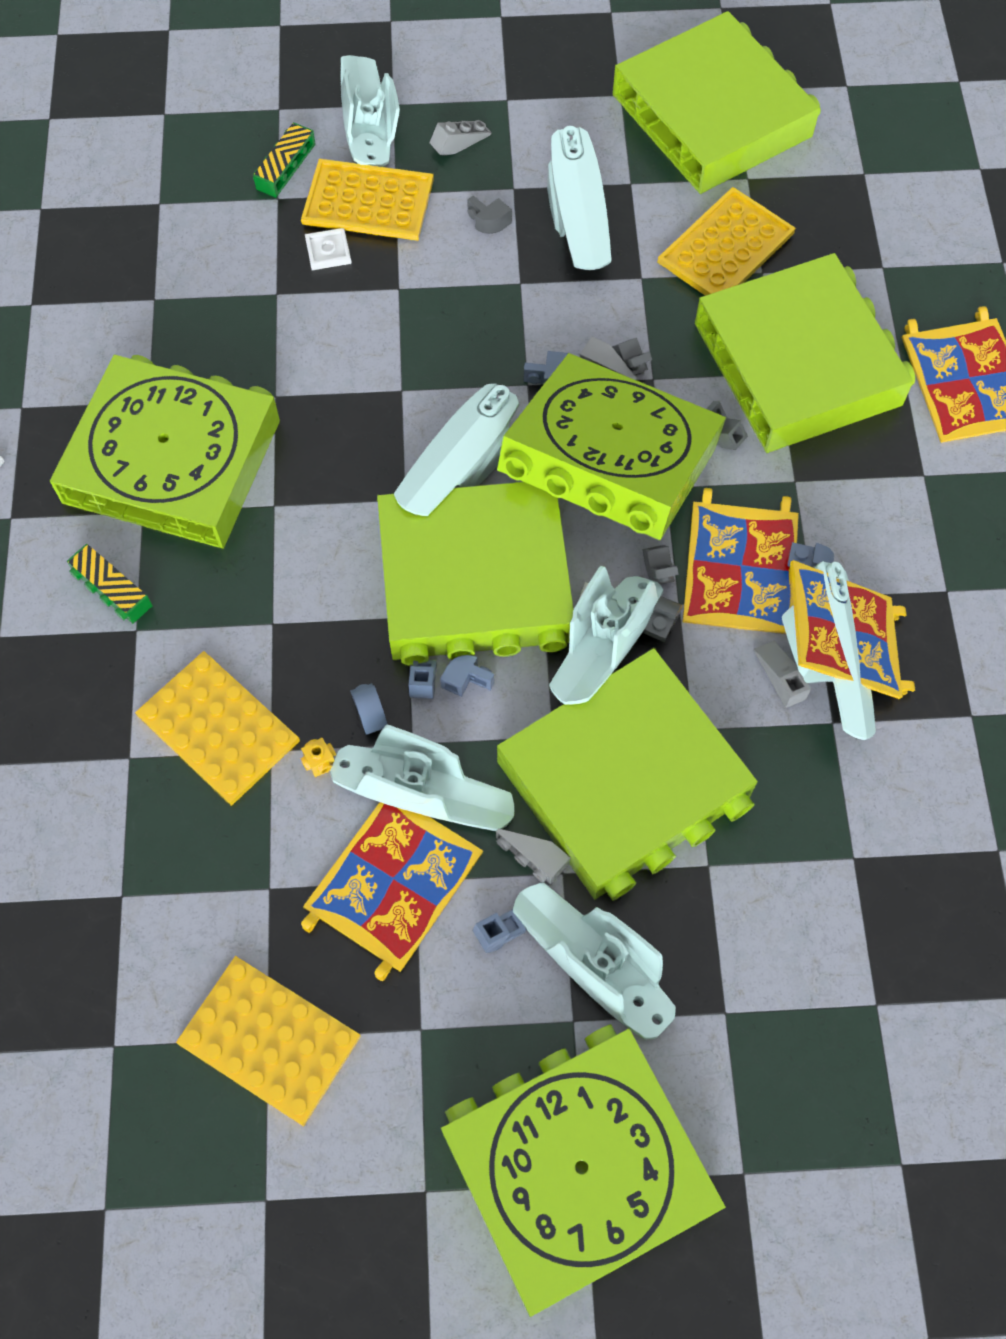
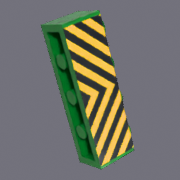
M293 122L285 130L279 142H276L273 150L265 157L263 163L253 174L256 190L277 198L316 145L312 129Z
M87 543L67 560L71 568L69 570L70 574L78 581L82 579L85 582L84 586L92 594L97 592L100 595L99 599L107 607L113 606L116 609L114 612L123 621L127 619L134 624L152 607L148 596Z

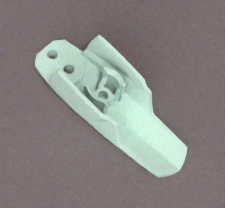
M350 55L342 56L340 72L344 127L351 155L358 164L383 167L389 163L390 144L395 137L399 116V102L393 79L388 73H385L382 83H380L376 62L373 59Z
M567 126L564 129L557 130L551 137V161L548 164L547 178L551 213L555 229L559 232L560 237H564L566 234L574 267L584 270L600 269L611 262L607 209L600 169L588 132L580 127Z
M486 384L462 405L427 446L395 491L394 497L398 504L413 514L428 516L456 486L458 488L479 486L498 466L503 436L508 431L509 422L519 406L516 394L509 392V389L504 385Z
M822 561L815 568L824 572L826 591L835 626L854 681L835 678L798 666L794 605L782 615V621L795 662L806 683L833 682L843 730L855 738L866 740L871 738L876 732L871 689L862 685L860 679L855 625L846 582L849 579L840 563ZM836 579H839L840 585H837Z
M603 566L598 568L573 610V618L570 622L569 653L549 684L553 694L563 704H578L589 701L621 663L644 631L658 599L663 594V588L658 582L633 576L625 578L614 589L606 568Z
M385 725L373 748L347 745L340 749L330 770L333 782L352 792L390 806L429 817L497 831L498 828H505L514 818V802L510 792L466 777L461 768L458 755L452 753L447 747L391 725Z
M545 883L532 885L519 893L514 903L513 913L558 965L613 1017L643 1039H656L674 1021L676 1007L659 986L663 967L662 955L644 938L613 914L602 911L598 907L586 915H582ZM638 1001L641 1007L635 1006L633 1002ZM652 1019H657L660 1024H654Z

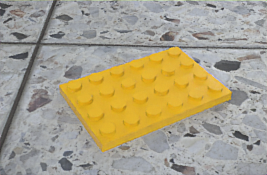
M319 159L301 217L302 225L331 229L344 228L345 231L419 241L434 181V174Z
M732 187L658 257L657 263L706 296L744 283L795 233L796 228Z
M205 651L200 653L135 712L141 721L231 806L300 742L297 735Z
M235 956L176 1043L304 1127L361 1038V1035Z

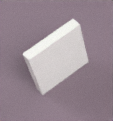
M344 228L305 234L312 270L351 264Z

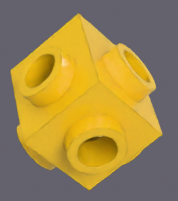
M323 738L313 739L301 748L304 757L300 759L306 771L311 769L315 778L331 770L334 762L333 757L336 756L331 743L326 744Z

